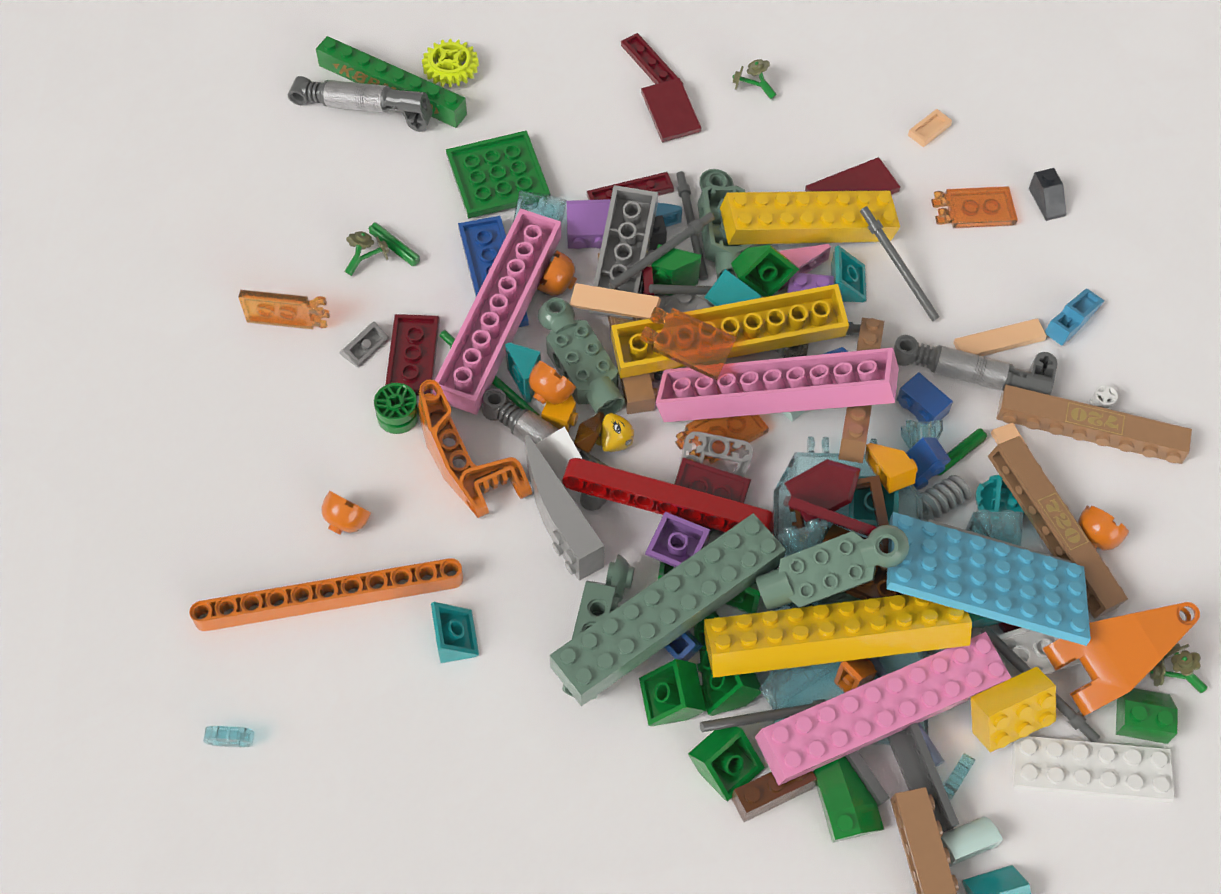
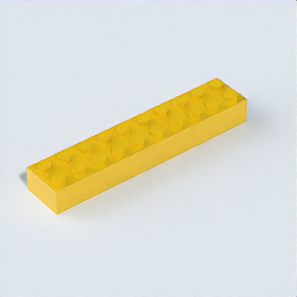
M834 284L611 325V339L620 378L845 337L849 323L839 286Z
M895 595L704 619L705 644L714 678L970 646L972 621L968 612L909 595Z

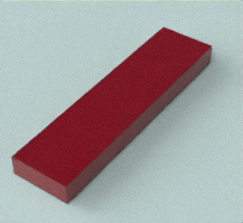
M638 33L621 40L622 48L655 84L678 78Z
M663 172L588 190L587 198L588 200L611 201L614 185L658 192V196L674 192V186L668 172Z

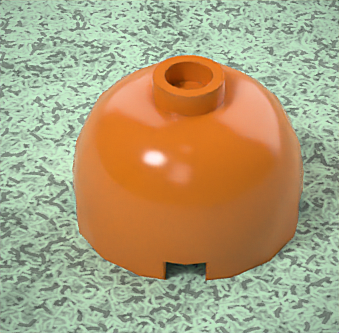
M556 250L553 254L555 257L552 262H549L537 288L539 291L551 296L563 294L567 288L571 290L577 280L574 277L576 269L573 261L565 254Z
M539 361L530 373L529 384L535 392L533 397L542 404L546 402L561 404L576 389V386L566 377L561 376L555 369L542 361Z
M331 491L325 496L321 506L323 519L330 524L328 529L339 535L343 531L348 533L359 531L367 523L371 514L366 509Z
M1087 505L1078 519V524L1082 527L1083 532L1095 549L1112 550L1118 547L1129 534V530L1122 523L1117 526L1113 521V516L1095 506L1089 507Z

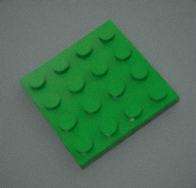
M527 130L446 149V155L468 219L551 199L549 188Z

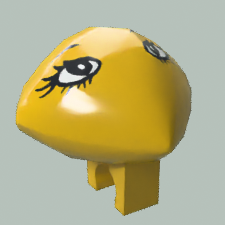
M613 413L605 415L600 431L601 436L598 437L595 443L598 446H602L604 452H617L627 449L632 445L634 439L632 425L622 416Z

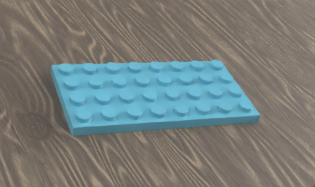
M892 513L889 525L896 526L905 533L909 542V551L902 563L895 567L887 568L886 589L1085 646L1091 640L1084 566L916 519L908 515ZM889 539L888 553L892 552L895 546L891 539Z

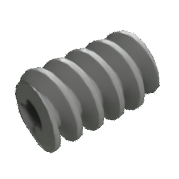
M951 475L939 484H935L932 488H928L925 492L919 493L916 502L922 517L928 521L929 519L934 520V517L939 518L942 513H948L949 508L955 509L957 504L962 505L964 499L967 501L971 499L972 494L962 478L957 475Z

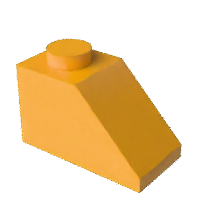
M572 395L561 404L546 402L541 413V418L559 430L565 427L567 432H569L571 426L576 425L579 413H576V402Z
M873 443L866 444L865 461L875 475H879L880 482L888 493L915 484L918 468L915 461L910 459L905 451Z

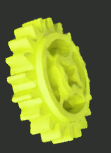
M449 39L448 42L441 40L439 45L433 43L434 49L428 47V53H423L422 66L424 74H427L428 80L433 78L434 84L440 82L441 87L448 84L451 88L455 83L457 86H460L461 81L468 83L467 77L473 79V73L478 72L477 52H474L473 46L468 47L467 42L460 44L459 39L456 42H452V39Z

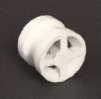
M1101 385L1096 388L1090 400V405L1112 410L1118 399V393L1109 385Z

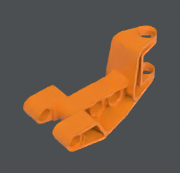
M435 380L424 381L419 390L418 413L426 447L430 451L444 480L471 509L475 516L479 518L489 513L481 490L484 494L487 493L490 488L489 485L494 490L498 488L499 482L502 486L507 484L509 478L520 499L532 495V489L524 469L516 458L509 457L479 466L471 461L451 418V407L441 386ZM429 389L434 390L436 392V396L430 393L424 395V391ZM445 438H452L455 441V445L448 447L444 445L443 440ZM455 459H462L465 462V466L457 468L452 462Z
M1184 602L1090 622L1091 640L1087 646L1058 639L1042 649L1055 670L1077 659L1080 660L1092 681L1071 692L1070 695L1082 715L1085 716L1129 693L1199 620L1200 611L1195 604ZM1184 607H1189L1193 610L1194 618L1192 620L1190 612ZM1180 611L1185 614V621L1181 619Z

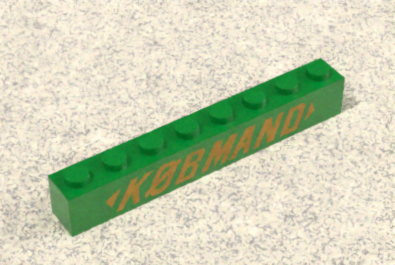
M326 36L316 48L320 67L355 83L386 85L395 90L427 93L433 109L431 117L457 128L467 115L465 97L329 36Z

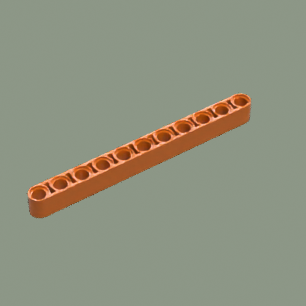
M448 558L195 602L191 606L189 614L198 630L211 631L454 589L462 584L463 571L458 560ZM450 571L457 572L453 576L446 575ZM426 575L433 576L429 580L422 579ZM402 579L408 580L405 584H397ZM376 584H383L381 588H373ZM352 588H358L354 593L348 592ZM333 592L332 596L323 597L326 593ZM304 596H308V597H309L306 601H303V602H300V601H299V599H300L301 597H304ZM277 601H284L281 605L274 606ZM259 605L256 609L249 610L251 606ZM234 609L230 614L224 615L225 611ZM208 613L205 618L198 619L202 614Z

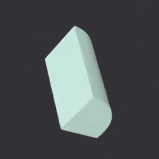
M981 817L943 833L941 840L943 847H946L950 854L951 863L949 865L953 866L998 847L1003 838L989 818Z

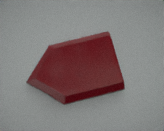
M826 459L784 482V485L790 496L835 512L852 502L861 469ZM800 512L807 526L820 520Z

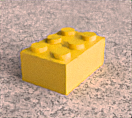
M1036 666L972 696L973 734L991 753L999 748H1004L1009 743L1020 738L1027 737L1030 733L1043 727L1050 726L1056 722V685Z

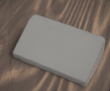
M373 321L339 353L353 365L359 367L389 339V336Z

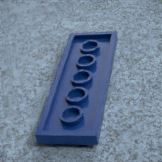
M501 216L458 223L475 296H477L506 238ZM527 312L519 327L529 326Z

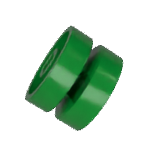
M390 383L378 390L374 397V407L380 427L392 434H402L413 429L419 420L416 394L412 388L402 383Z

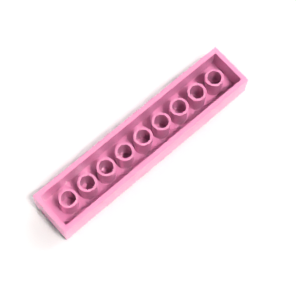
M520 208L435 379L441 386L450 406L475 415L478 414L483 403V395L485 391L489 390L506 355L505 344L512 342L561 239V221Z
M883 348L663 370L656 406L664 422L889 404L895 403L899 367L894 349Z
M984 632L971 638L970 646L947 648L762 728L755 736V739L779 786L907 729L911 724L920 723L971 700L972 696L1011 679V676L989 636Z

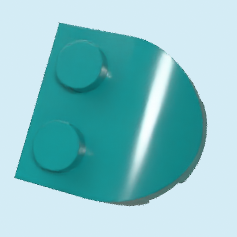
M994 475L983 484L980 483L976 490V504L982 517L993 525L1022 528L1024 511L1001 476Z

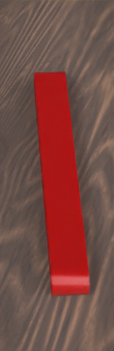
M570 459L562 479V484L573 491L661 515L667 512L692 523L727 532L754 513L773 535L776 516L769 510L584 459Z

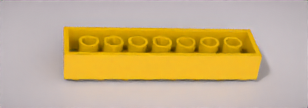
M890 191L727 192L720 206L728 245L880 242L876 235L870 232L868 223L860 213V210L866 206L875 219L881 222L883 225L882 230L890 241L900 228Z

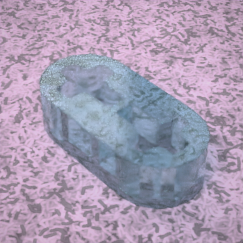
M207 726L203 742L213 746L251 747L255 732L244 727Z
M965 752L944 785L949 800H952L976 760Z

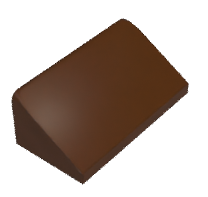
M603 412L594 415L579 425L574 441L577 448L588 453L591 452L600 435L604 419Z

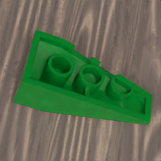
M714 611L705 619L717 618L719 615ZM704 619L694 626V637L703 645L699 650L700 663L697 664L698 672L702 675L701 689L708 715L714 716L746 707L763 692L756 673L713 678L705 644Z
M845 756L813 770L817 778L816 787L832 843L884 830L876 801Z

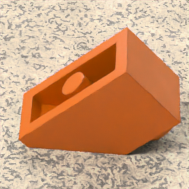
M867 658L843 661L839 666L834 683L846 693L873 681L877 671L873 663Z

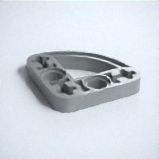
M691 432L685 437L680 464L683 457L703 464L704 456L738 462L733 474L743 477L750 465L753 448L748 442L703 432ZM695 436L701 442V445H698L695 453H700V457L686 455V451L692 452L693 444L689 443V440L694 439ZM716 440L722 441L725 445V450L721 454L715 453L712 449V444ZM729 442L733 443L731 448L739 449L743 445L744 450L748 451V454L739 458V453L730 452L731 457L727 456L730 449Z

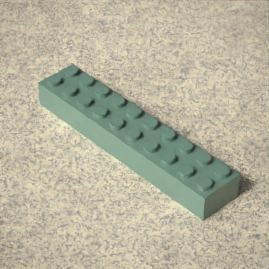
M751 514L550 654L551 669L577 702L583 706L754 584L756 577L769 573L779 566L780 559L784 558L786 549L755 514Z

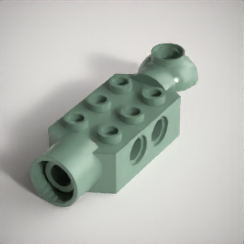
M709 169L700 176L699 184L702 193L697 203L699 219L709 212L715 217L701 231L705 259L715 263L717 279L725 269L737 277L731 262L746 248L753 247L754 244L728 245L720 206L727 192H745V189L737 185L734 186L732 178L726 172L719 169Z
M557 297L549 299L538 310L539 323L544 328L552 330L546 337L548 356L559 374L566 377L576 386L572 396L577 404H590L595 414L603 412L604 417L610 413L616 414L625 404V399L618 389L619 371L587 320H575L573 307L567 301Z
M882 525L872 530L866 539L852 531L781 558L779 569L756 577V583L762 600L768 611L791 602L795 603L798 607H804L873 581L877 565L889 568L895 567L904 561L909 551L908 538L898 527ZM884 539H891L895 545L893 551L887 554L883 553L880 549V543Z
M618 554L616 562H610L606 584L586 581L572 639L618 608V603L623 599L625 588L631 589L635 567L630 566L623 556ZM563 684L562 690L566 694L573 697L570 691Z

